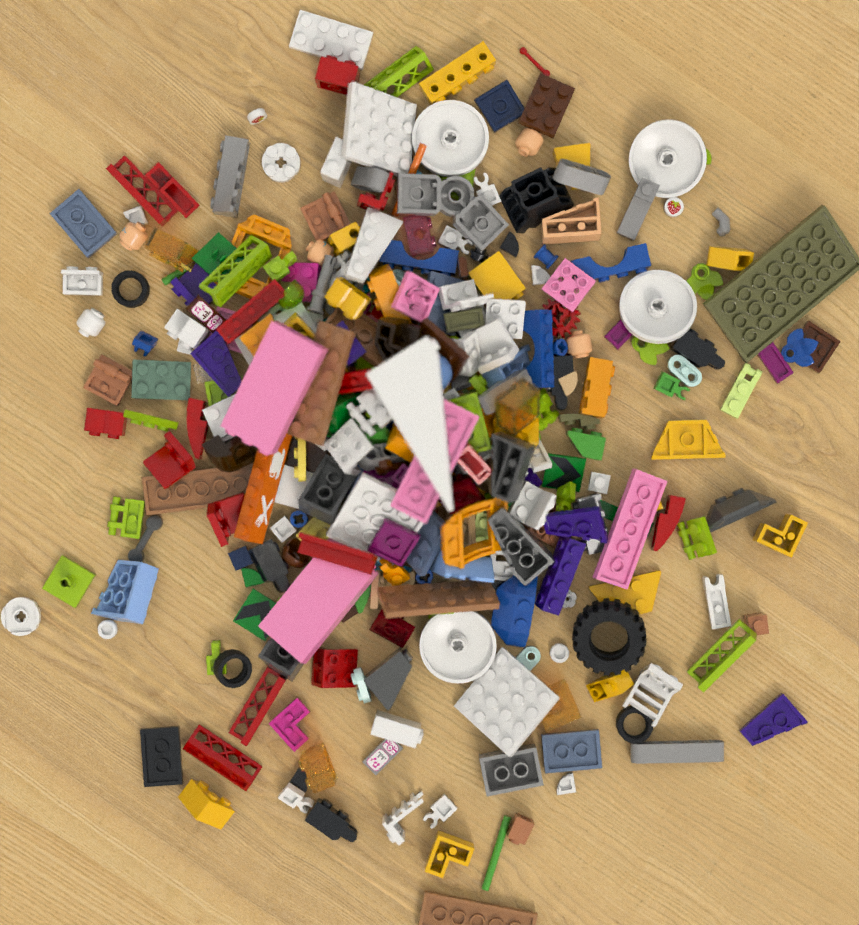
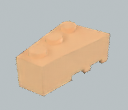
M599 197L587 203L576 205V207L543 218L541 222L542 245L599 241L602 234Z

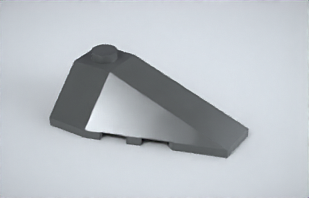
M503 507L488 518L490 527L502 549L511 572L524 586L554 562L553 555L548 548Z
M272 638L258 655V658L291 682H293L304 665Z

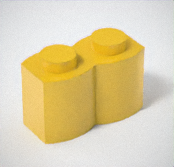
M341 276L336 278L325 295V298L328 300L327 303L333 308H340L343 311V315L350 320L360 318L372 300L367 294Z

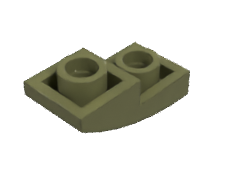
M559 415V423L564 422L565 425L576 424V420H578L579 427L584 426L585 430L594 429L596 424H600L599 419L588 415Z

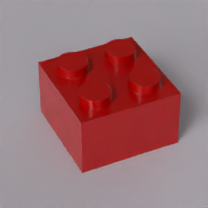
M331 55L321 56L315 76L317 88L347 96L348 84L352 81L359 82V66H356L355 62L345 60V62L338 61L336 57Z

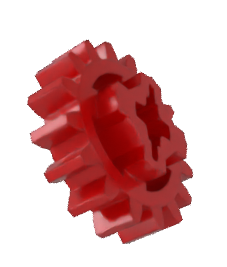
M547 299L549 304H542L544 310H552V324L557 326V328L552 327L553 336L557 338L558 334H560L564 338L566 332L571 335L572 328L577 330L575 323L581 321L577 318V316L581 315V312L575 309L572 313L568 309H563L562 305L555 299L554 301Z

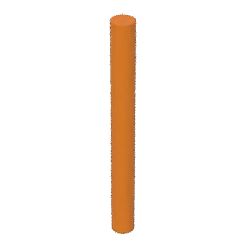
M419 144L408 174H416L427 145ZM397 201L391 213L396 217L399 216L397 214Z

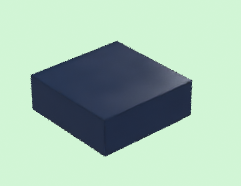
M247 546L228 553L235 571L253 564Z

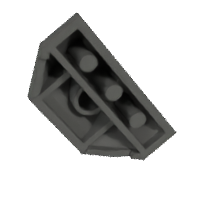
M739 488L733 491V495L728 498L726 496L717 498L715 500L716 503L711 505L706 521L710 532H713L777 502L775 499L755 491Z

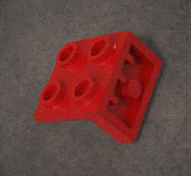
M389 173V178L379 200H376L375 195L366 192L365 195L360 194L357 207L365 210L370 207L377 211H384L388 197L385 196L386 192H391L395 179L392 178L394 173Z
M170 431L164 434L165 446L143 461L145 467L164 489H167L196 468L192 456Z
M244 493L209 503L207 506V518L221 547L228 545L229 537L235 533L245 496Z
M319 647L313 655L311 685L319 688L356 687L353 684L351 674L354 673L353 669L357 668L358 650Z

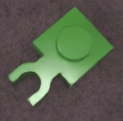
M661 372L653 388L671 398L675 393L682 400L686 398L681 396V391H690L687 387L678 386L680 380L665 372Z

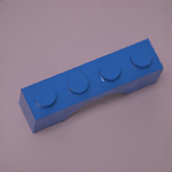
M391 240L381 255L379 263L383 265L389 264L391 269H394V266L402 267L403 271L413 272V269L421 270V273L426 275L430 271H434L447 276H455L459 251L439 248L433 257L426 260H418L406 253L402 241Z
M646 243L627 247L622 261L613 267L600 266L590 256L570 261L594 280H598L599 283L609 281L611 276L617 275V278L629 276L628 272L643 273L651 266Z
M552 310L525 311L523 331L531 336L535 347L532 362L524 368L527 369L534 385L532 388L554 387Z

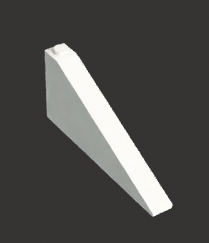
M426 336L366 373L450 512L454 510L440 354L437 351L440 347L434 338L430 339Z

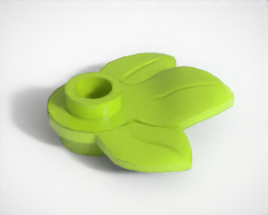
M699 263L692 268V276L686 281L691 286L694 294L698 293L704 300L709 299L714 294V286L723 285L721 275L716 271L710 270L703 263ZM698 270H702L704 272V275L702 277L698 275Z
M635 336L632 339V347L639 352L641 360L649 365H656V355L669 350L667 343L653 344L644 341V345L639 346V339Z

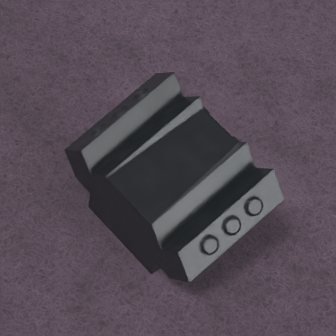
M540 167L511 181L512 186L505 188L499 195L516 233H525L529 228H536L541 224L543 218L569 210L574 206L565 185L558 183L552 178L556 168L543 170Z

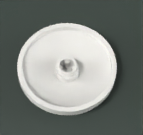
M457 100L439 101L427 107L418 116L412 131L413 150L416 154L420 143L427 145L420 163L430 172L444 177L461 176L474 170L484 159L489 144L488 127L482 115L469 104Z
M673 119L659 120L642 129L634 139L629 153V167L635 182L639 185L643 177L660 185L655 196L661 198H673L687 193L700 181L706 168L707 154L701 136L690 125Z
M650 270L632 278L624 287L619 302L620 317L627 330L638 339L653 344L669 343L682 337L691 328L697 312V300L691 286L682 277L665 270Z
M477 611L434 614L425 624L419 644L420 655L427 669L437 678L450 683H467L482 676L492 665L497 647L496 636L491 624Z

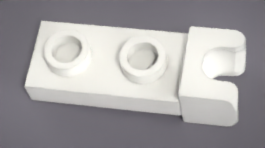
M716 575L715 584H711L708 577H702L711 629L730 627L731 621L723 575Z

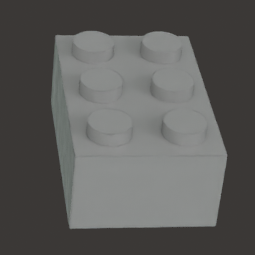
M535 743L520 746L512 757L507 756L502 750L478 754L486 796L544 785Z

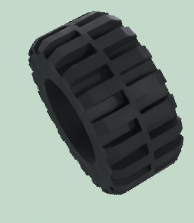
M603 598V602L593 601L591 606H585L583 612L578 614L573 626L572 640L573 649L577 653L576 657L579 661L584 662L583 666L587 669L593 668V672L599 674V671L604 672V676H610L611 672H615L616 676L620 675L622 670L628 672L631 670V666H636L640 662L639 658L644 655L647 642L644 621L640 618L639 612L636 609H632L631 605L627 602L622 604L619 599L609 601V598ZM603 622L618 623L627 631V643L617 651H602L592 643V630Z

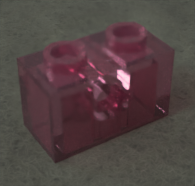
M415 215L403 217L411 257L434 253L433 248L437 246L435 236L430 235L429 229L433 228L431 218ZM419 230H421L422 233H425L423 235V239H419V236H415L418 234Z

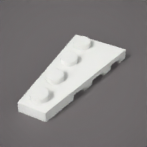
M368 207L344 277L363 284L404 221Z

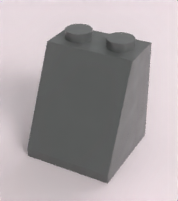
M401 647L368 672L363 680L387 711L391 709L412 668V655L407 649L403 650Z

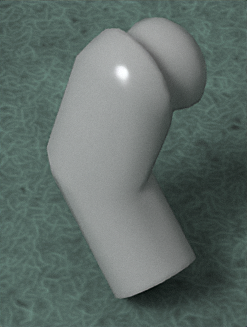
M718 207L712 215L719 221L720 227L716 230L717 234L723 237L730 232V219Z

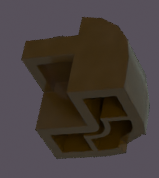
M385 317L378 319L374 346H377L382 359L387 361L420 341L423 327L409 323L410 320Z
M217 435L202 444L212 464L222 472L238 471L255 460L249 446L243 443L240 437H236L225 444L220 436Z

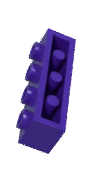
M560 536L553 553L554 562L548 566L535 601V605L542 611L558 616L561 612L586 543L578 538Z

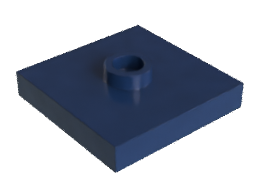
M508 80L474 99L494 133L520 118L525 109Z

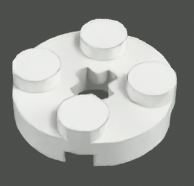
M274 144L267 147L263 154L262 168L266 175L275 182H288L300 170V157L295 148L288 144ZM280 158L287 162L282 168H279V165L276 164V161Z
M17 597L10 600L3 608L1 621L5 629L7 628L11 634L24 636L38 628L41 621V611L36 601L27 597ZM20 611L26 615L23 622H20V618L16 617V615L20 614Z

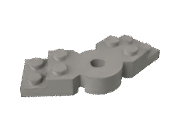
M403 173L397 175V214L435 216L440 211L446 216L453 217V226L465 239L468 238L480 252L509 225L483 196L474 197L473 186L463 177L450 176L441 181L438 175ZM451 192L457 193L458 201L451 199Z

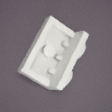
M68 266L66 270H61L63 275V295L103 296V272L97 270V267H86V270H78V267Z

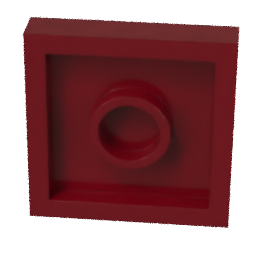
M457 474V479L455 475L452 476L454 510L449 512L441 497L438 499L450 515L459 512L469 505L485 500V496L470 479L464 480L465 478L462 474Z
M381 609L369 630L403 648L416 627L404 621V617L385 618L383 609Z

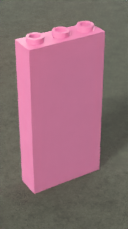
M272 321L220 426L226 429L225 432L231 436L237 435L242 438L241 441L243 443L258 447V451L264 455L277 453L328 348L279 321Z
M331 538L328 539V541H332V542L341 544V543H339V542H337V541H335V540H333V539H331ZM312 558L258 627L300 663L306 664L379 574L375 570L377 566L374 567L373 574L370 575Z

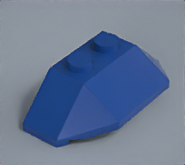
M513 575L497 587L496 595L500 606L499 609L493 610L491 626L506 645L523 648L526 646L534 610L538 576L524 586Z

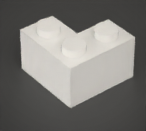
M176 309L164 327L168 330L167 335L175 340L177 338L181 339L180 344L191 351L202 344L210 333L207 328L179 309Z

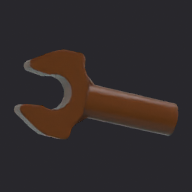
M385 459L378 462L379 466L375 467L377 475L384 476L391 470H398L403 463L410 467L411 462L392 463L390 459Z

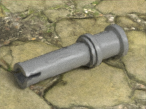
M330 255L324 256L316 289L311 292L313 296L310 306L307 307V311L319 315L324 314L325 295L337 260L336 257L332 258Z

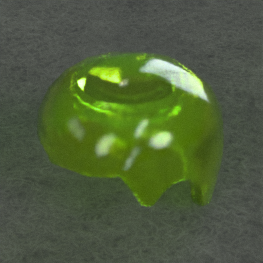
M296 279L285 289V298L279 299L278 304L283 309H291L301 303L305 292L302 285Z

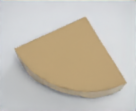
M576 371L558 379L565 396L570 395L576 388L578 381Z

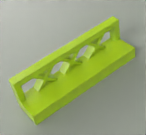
M415 46L365 83L364 86L386 93L390 85H396L394 92L390 95L398 97L434 69L425 52ZM424 61L427 67L421 72H418V64ZM406 73L411 74L408 82L401 83L402 77Z
M250 235L199 285L200 289L211 295L215 305L221 307L272 257L268 244ZM252 243L257 245L254 249L247 250V247ZM244 256L241 262L234 263L237 257ZM231 269L229 274L221 275L224 270ZM218 282L213 289L208 287L210 283Z
M738 619L687 670V673L698 682V688L704 693L756 641L757 634L743 621ZM739 626L747 632L743 637H734V631ZM723 641H732V648L730 650H721V643ZM710 654H719V661L717 663H708V656ZM697 667H706V674L702 678L694 672Z

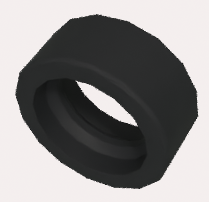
M126 270L114 278L111 292L119 304L128 308H136L147 301L150 294V286L143 275L135 271ZM127 278L138 280L142 286V292L135 300H126L120 294V285Z
M235 649L226 650L219 654L214 662V675L225 687L237 688L249 680L252 673V664L249 658L241 651ZM231 659H240L243 663L240 674L232 679L224 677L222 674L224 665Z
M631 705L619 712L616 718V728L619 735L625 741L638 744L650 737L653 731V726H651L653 720ZM632 713L642 715L646 722L644 731L636 736L628 734L623 727L625 718Z

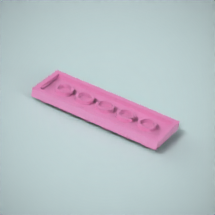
M444 399L452 473L479 416ZM416 456L390 506L426 524L440 495Z
M634 468L632 469L607 536L608 542L603 547L593 578L628 589L666 487V480Z

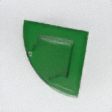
M250 568L241 569L245 587L265 583L257 571Z

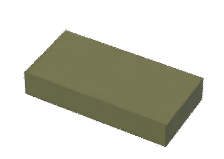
M482 307L443 314L446 333L475 329L485 325Z

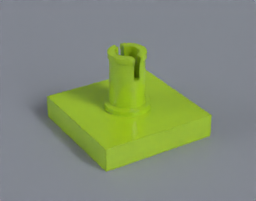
M62 555L42 589L70 606L77 608L96 574Z

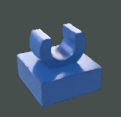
M140 331L132 342V345L135 346L134 351L137 352L139 349L145 351L143 356H147L156 346L158 339Z

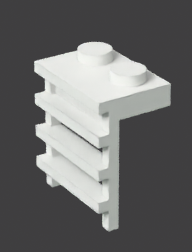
M650 663L641 669L622 706L626 708L628 704L632 705L654 720L651 726L656 727L672 695L679 692L683 684L675 676L668 675L662 671L660 666ZM640 685L641 687L655 695L657 698L662 700L663 704H659L651 697L637 689L638 686ZM633 695H636L658 710V713L655 714L633 699Z
M422 791L417 795L414 793L410 794V800L408 802L405 800L401 801V807L398 809L396 807L392 808L391 815H383L382 825L388 831L386 835L392 843L396 842L399 846L405 841V831L398 821L424 802L422 798L419 799L424 795Z

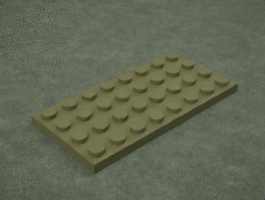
M821 205L707 299L703 305L742 360L747 363L859 270V256L826 206Z

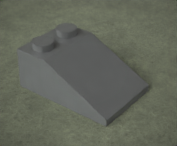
M325 454L298 499L299 511L329 525L333 524L338 512L349 496L358 475L353 476L344 473L332 456Z

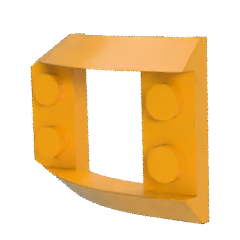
M255 214L248 217L241 224L238 223L231 242L232 245L238 248L245 241L247 234L253 235L258 239L280 247L278 256L281 260L292 248L290 230ZM251 277L236 293L252 299L272 280L268 277L267 282L264 283Z
M498 498L483 500L465 507L441 526L442 559L444 563L464 569V565L502 550L490 527L488 518L501 507L508 511V503ZM487 511L488 539L463 548L462 520L471 515Z

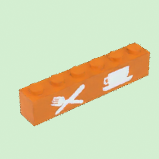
M286 433L275 454L264 455L257 448L234 533L235 538L263 544L292 435Z

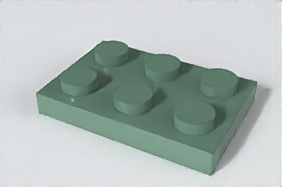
M132 360L131 398L188 401L190 398L191 362Z

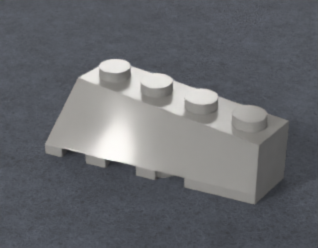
M225 135V141H221L220 152L223 153L221 160L218 159L217 163L219 176L214 181L216 194L215 197H212L210 208L213 209L215 215L238 218L250 148L248 139Z

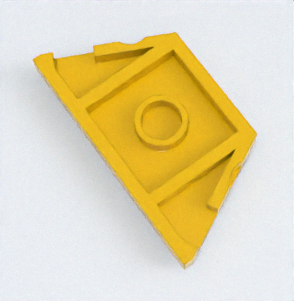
M707 420L667 421L651 455V460L726 458Z
M661 570L632 576L628 589L606 582L591 585L588 588L599 602H603V598H609V601L619 599L620 603L624 604L627 602L639 614L652 612Z

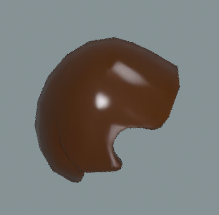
M291 538L283 547V559L291 567H304L309 562L310 556L298 553L301 541Z

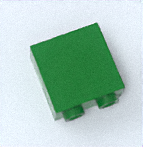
M361 391L338 394L327 437L331 438L346 422L353 419L349 415L350 411L346 406L352 402L358 407L361 403L357 400V397L362 394Z

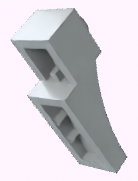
M642 177L617 234L630 240H635L660 185Z
M527 369L514 371L506 379L495 383L480 395L478 399L485 415H488L512 399L525 394L534 385Z

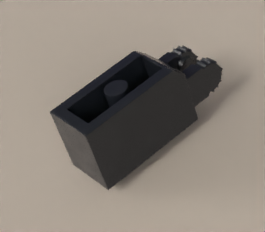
M691 328L686 334L675 340L670 348L676 354L685 357L697 368L708 365L719 370L725 367V360L716 354L715 344L707 339L702 340L698 337L699 334Z
M573 355L554 357V387L547 388L550 396L555 397L556 408L561 411L567 407L568 397L565 396L558 379L574 372Z
M270 539L248 550L262 581L266 583L272 582L279 593L287 591L290 587L286 574L289 573L287 570L289 566L281 558L278 544Z
M318 798L304 821L332 840H338L340 836L348 840V842L357 840L358 832L356 828L354 829L349 824V815L343 810L339 809L337 811L327 799L324 798L322 800Z

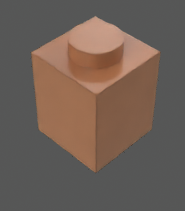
M754 613L743 615L744 623L757 635L769 634L767 614Z
M516 812L506 833L509 841L516 845L520 843L525 845L535 825L534 821Z

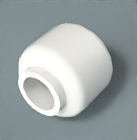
M94 308L84 310L76 322L80 328L78 332L85 337H89V335L97 336L106 324L103 319L105 316Z

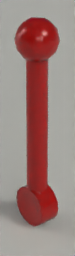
M525 47L520 48V54L525 55L543 75L550 76V71L545 70L527 52Z

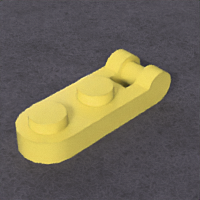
M294 436L295 440L298 441V447H294V459H298V466H294V478H298V482H306V441Z

